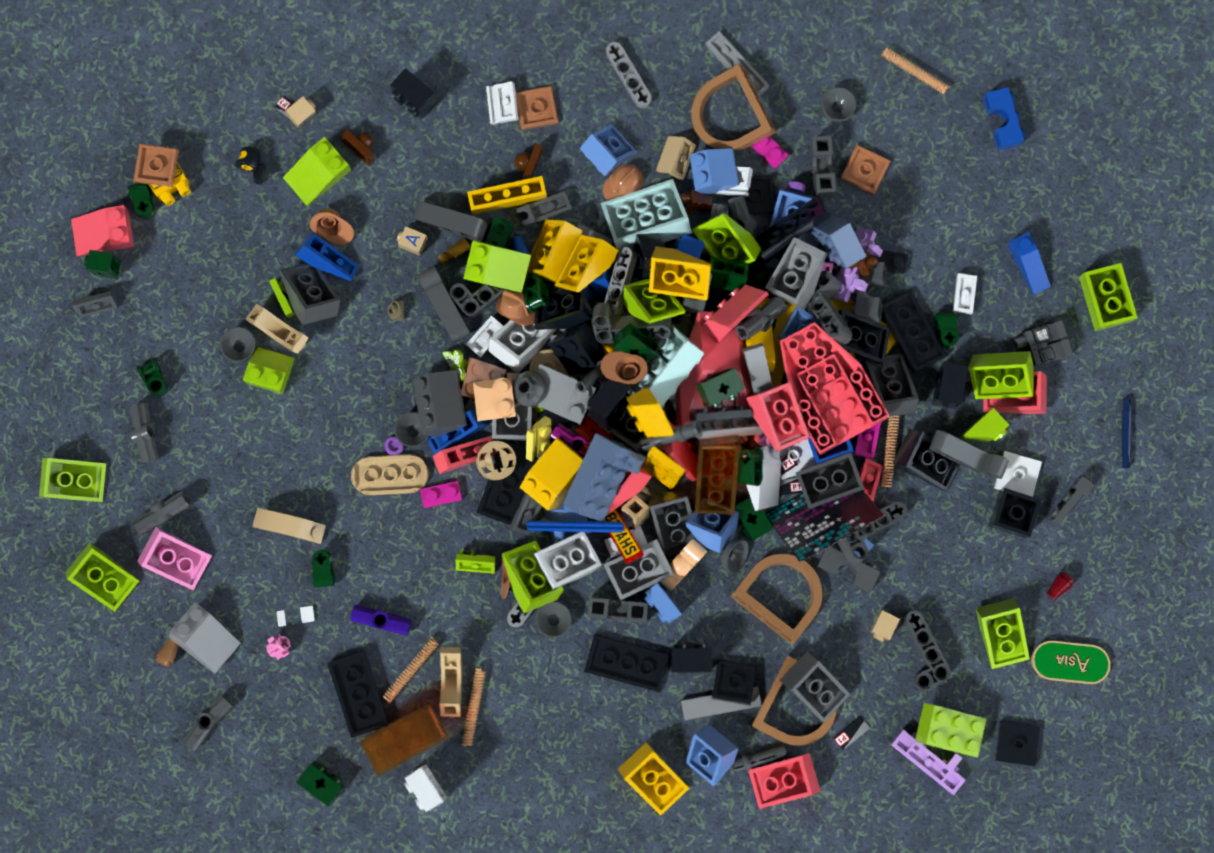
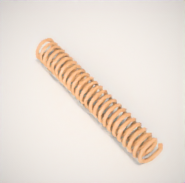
M889 47L881 54V56L886 57L889 61L891 60L896 66L899 65L901 69L904 68L906 72L909 71V74L911 73V75L916 76L919 80L922 79L924 83L927 82V85L929 84L934 90L937 89L942 94L950 87V85L947 87V84L945 82L942 83L940 79L937 80V77H932V74L929 76L927 71L924 72L922 68L919 69V66H914V63L912 64V62H909L906 58L904 59L901 55H896L894 50L891 52Z
M899 415L891 416L888 419L889 428L887 429L889 431H887L888 437L886 438L887 446L885 447L881 487H892V485L887 484H892V482L888 481H893L888 478H893V476H889L893 475V473L889 472L894 471L890 470L894 469V467H890L894 466V464H891L894 461L887 459L894 460L895 458L887 456L895 457V455L888 453L895 454L896 452L888 450L896 451V449L889 447L896 448L897 446L889 444H897L895 442H897L896 439L898 437L896 436L898 434L891 432L898 431L891 429H899L898 427H892L899 426L898 424H892L900 423L899 421H892L900 420L899 418H893L900 417Z
M433 637L425 644L426 647L421 649L422 652H419L415 659L411 661L412 664L407 666L408 669L405 668L404 674L401 673V676L393 683L395 687L391 685L390 691L386 690L387 693H384L386 696L382 695L388 703L392 702V699L396 697L398 692H401L400 689L402 690V687H405L404 685L407 684L406 682L411 680L410 677L415 675L416 670L421 668L420 665L425 663L424 660L431 656L430 653L435 651L434 648L439 646Z
M480 668L475 669V674L478 675H474L477 678H473L476 681H473L475 684H472L474 686L472 689L474 690H471L473 693H471L472 696L469 700V705L472 706H468L471 709H467L470 711L467 714L470 715H467L469 718H466L468 721L465 722L467 724H465L466 727L464 729L468 731H464L467 734H463L466 736L462 737L465 739L462 740L464 743H461L463 746L473 745L471 742L474 739L473 733L477 723L475 721L477 718L475 717H478L476 714H478L479 702L481 701L480 698H482V693L480 692H483L480 689H483L481 686H484L482 683H484V674L486 673Z

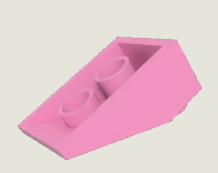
M155 527L137 562L146 569L194 590L212 555Z

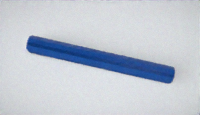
M528 520L527 530L622 533L624 524L623 522Z

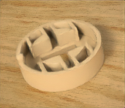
M492 441L485 444L479 450L476 457V465L479 472L485 478L495 481L502 480L513 472L516 465V456L508 444L502 441ZM493 448L500 453L503 468H500V473L497 469L494 470L490 453L493 452ZM506 448L510 454H507L503 449ZM481 454H485L483 460L480 461ZM509 461H512L511 467L507 468ZM485 467L489 473H485L482 468Z

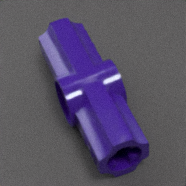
M354 604L350 621L408 636L412 619ZM379 615H384L386 618V622L382 626L376 623V618Z

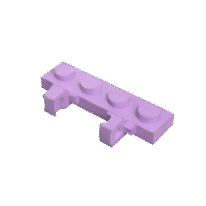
M857 227L855 234L863 250H868L869 255L880 257L883 250L878 245H875L874 242L877 233L874 230ZM843 266L840 267L836 278L841 281V287L831 299L847 303L851 292H854L855 289L866 291L868 284L864 280L858 279L860 274L858 267L847 269Z
M902 729L890 745L954 795L965 782V779L957 773L959 770L957 765L962 760V757L954 752L952 759L948 761L945 759L940 760L926 748V744L915 742L917 735L915 732L909 735Z

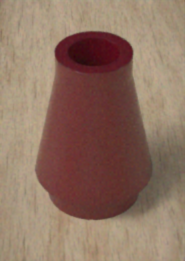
M1064 572L1060 575L1057 574L1046 594L1053 600H1056L1071 589L1075 581Z

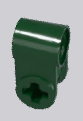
M136 183L127 186L136 213L144 220L153 218L155 207L149 185Z
M529 274L524 283V302L529 312L533 313L539 307L549 306L550 299L548 284L536 274Z
M936 313L935 322L938 339L943 349H951L959 339L957 313ZM946 336H948L949 339H952L950 343L947 339L945 340Z
M152 358L151 362L143 366L139 365L136 367L149 392L157 397L164 396L167 393V382L155 358ZM160 382L161 388L154 391V385Z
M752 447L749 450L744 449L740 451L737 481L739 483L759 486L762 483L764 456L760 448Z
M326 550L316 551L312 556L314 588L335 586L331 554ZM321 553L327 558L323 561V564L317 560L318 557H321Z

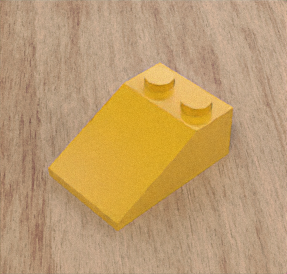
M581 235L555 286L580 292L610 268L619 250L603 239Z
M656 246L651 258L649 292L707 300L711 264L676 249Z
M556 438L529 470L520 488L547 511L559 508L584 458L561 439Z
M647 742L618 768L623 778L660 815L690 789Z

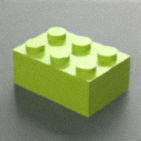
M1122 263L1084 272L1079 276L1095 331L1130 323L1138 318Z
M924 703L915 742L978 758L987 719Z

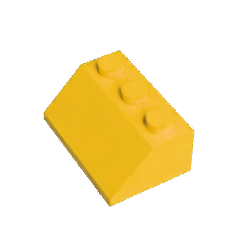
M545 220L530 254L531 259L527 273H534L541 279L556 283L582 234V230L566 221Z

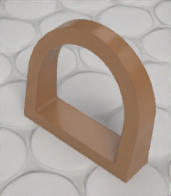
M740 64L708 81L698 91L693 101L691 111L693 127L697 135L706 144L716 149L743 150L777 133L745 68ZM738 80L761 126L733 141L717 140L707 131L704 125V107L708 99L716 91Z
M776 554L758 562L732 593L731 597L792 645L798 640L818 613L822 602V586L817 573L806 561L800 563L794 555ZM787 565L800 571L809 583L811 591L809 607L793 629L746 592L758 575L771 566Z
M787 655L752 727L783 743L806 745L817 741L828 732L835 720L837 709L817 730L804 736H791L764 723V718L782 685L780 679L797 662V660Z

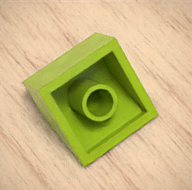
M257 347L248 362L243 381L249 385L284 394L295 358Z
M992 408L958 439L970 442L997 441L1007 433L1006 428L1009 424Z

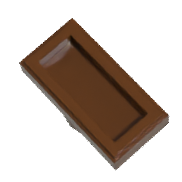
M348 129L342 133V143L367 166H370L374 162L375 154L370 150L374 145L373 137L368 133H361L355 137Z
M535 143L531 155L527 152H521L516 155L514 160L515 166L525 171L522 180L533 178L543 152L542 145Z

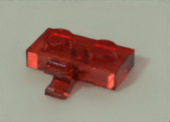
M587 415L583 417L581 424H578L575 430L576 433L586 440V443L579 451L584 456L596 433L615 440L613 436Z

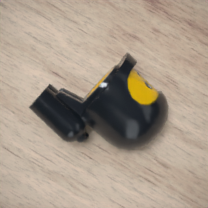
M243 147L235 166L239 169L253 172L254 183L261 185L266 172L265 163L260 164L261 154L255 147Z

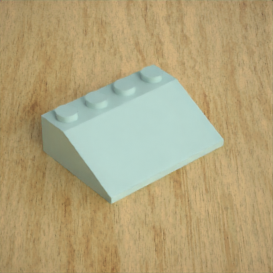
M673 179L601 203L616 249L619 251L624 247L633 250L636 234L659 233L661 240L667 242L682 237L683 234L688 235L692 233L688 216Z
M672 323L671 334L668 338L653 340L658 344V357L647 365L646 376L637 384L626 385L630 388L631 395L648 387L662 409L668 398L677 391V387L689 376L692 368L701 361L704 352Z

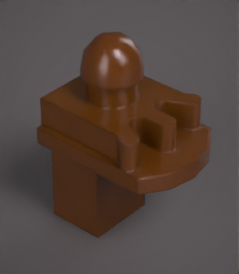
M694 189L688 194L684 193L680 196L681 201L684 202L683 206L687 215H690L697 208L708 211L713 206L710 196L698 193Z
M868 250L864 251L865 258L848 267H858L862 277L869 275V271H872L871 266H875L878 263L876 257H870Z

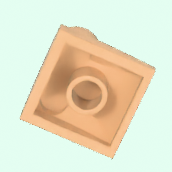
M512 377L473 382L477 421L516 417Z

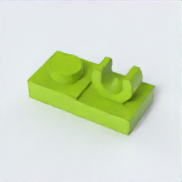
M276 278L270 280L269 282L285 315L288 318L294 316L295 313L291 302L284 295L287 291L284 288L282 279L280 283Z
M461 549L460 554H456V570L495 574L496 556H475L474 550H471L470 555H464V549Z

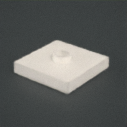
M808 439L794 444L793 450L779 451L780 458L788 453V458L798 463L797 466L785 474L781 475L780 473V480L796 476V472L817 465Z
M1003 451L1002 456L1007 458L1009 463L1003 478H996L994 489L1007 488L1033 497L1042 461Z

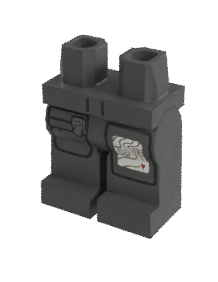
M1062 320L1026 331L1013 340L1016 349L1025 347L1026 351L1031 352L1033 367L1073 356L1069 340H1062L1067 337Z

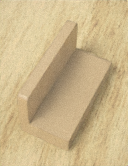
M668 136L656 171L659 173H669L679 180H684L690 164V155L693 154L696 145L685 137Z

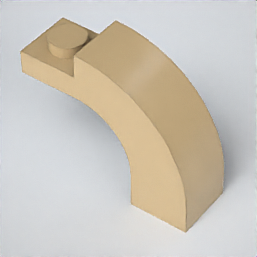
M258 304L255 305L245 319L263 333L297 354L305 347L309 339L303 333L290 327Z
M257 508L252 527L321 544L326 525Z
M441 647L440 717H460L462 696L461 647Z

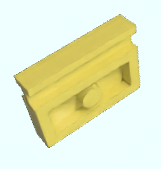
M544 416L533 425L532 430H527L526 459L531 462L534 461L535 456L539 457L551 445L550 418Z

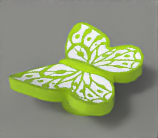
M460 350L443 352L445 360L451 367L450 370H456L459 381H464L468 362L466 359H463L462 352Z

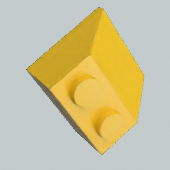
M648 387L627 397L630 404L627 406V409L632 417L636 416L637 421L634 423L639 432L643 431L647 437L674 435L659 402Z

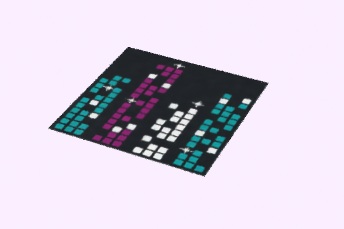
M863 490L812 509L808 508L804 494L801 493L765 513L772 527L800 563L885 516Z

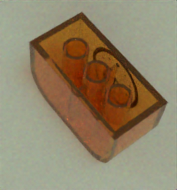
M739 434L705 439L697 438L696 479L694 483L695 513L734 514L740 449Z
M429 703L359 742L379 777L449 739L450 736L433 703Z

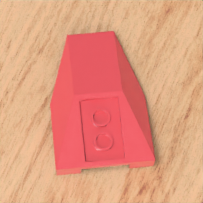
M704 311L697 314L689 339L704 352L701 361L692 368L689 376L677 387L676 427L677 425L691 424L690 413H696V409L708 408V412H714L717 407H727V410H734L733 406L745 405V409H750L747 397L754 394L743 348H745L744 340L738 337L735 327L717 343L701 327L706 322L704 318L710 312ZM728 368H736L745 389L739 392L740 396L731 400L726 398L722 400L723 404L714 408L704 406L695 384Z
M815 322L780 341L787 383L790 382L807 432L819 455L889 418L886 408L861 364Z

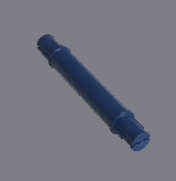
M1123 399L1121 457L1122 468L1127 469L1131 468L1130 457H1132L1131 399Z

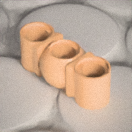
M693 538L669 564L674 575L660 581V583L671 592L708 551Z

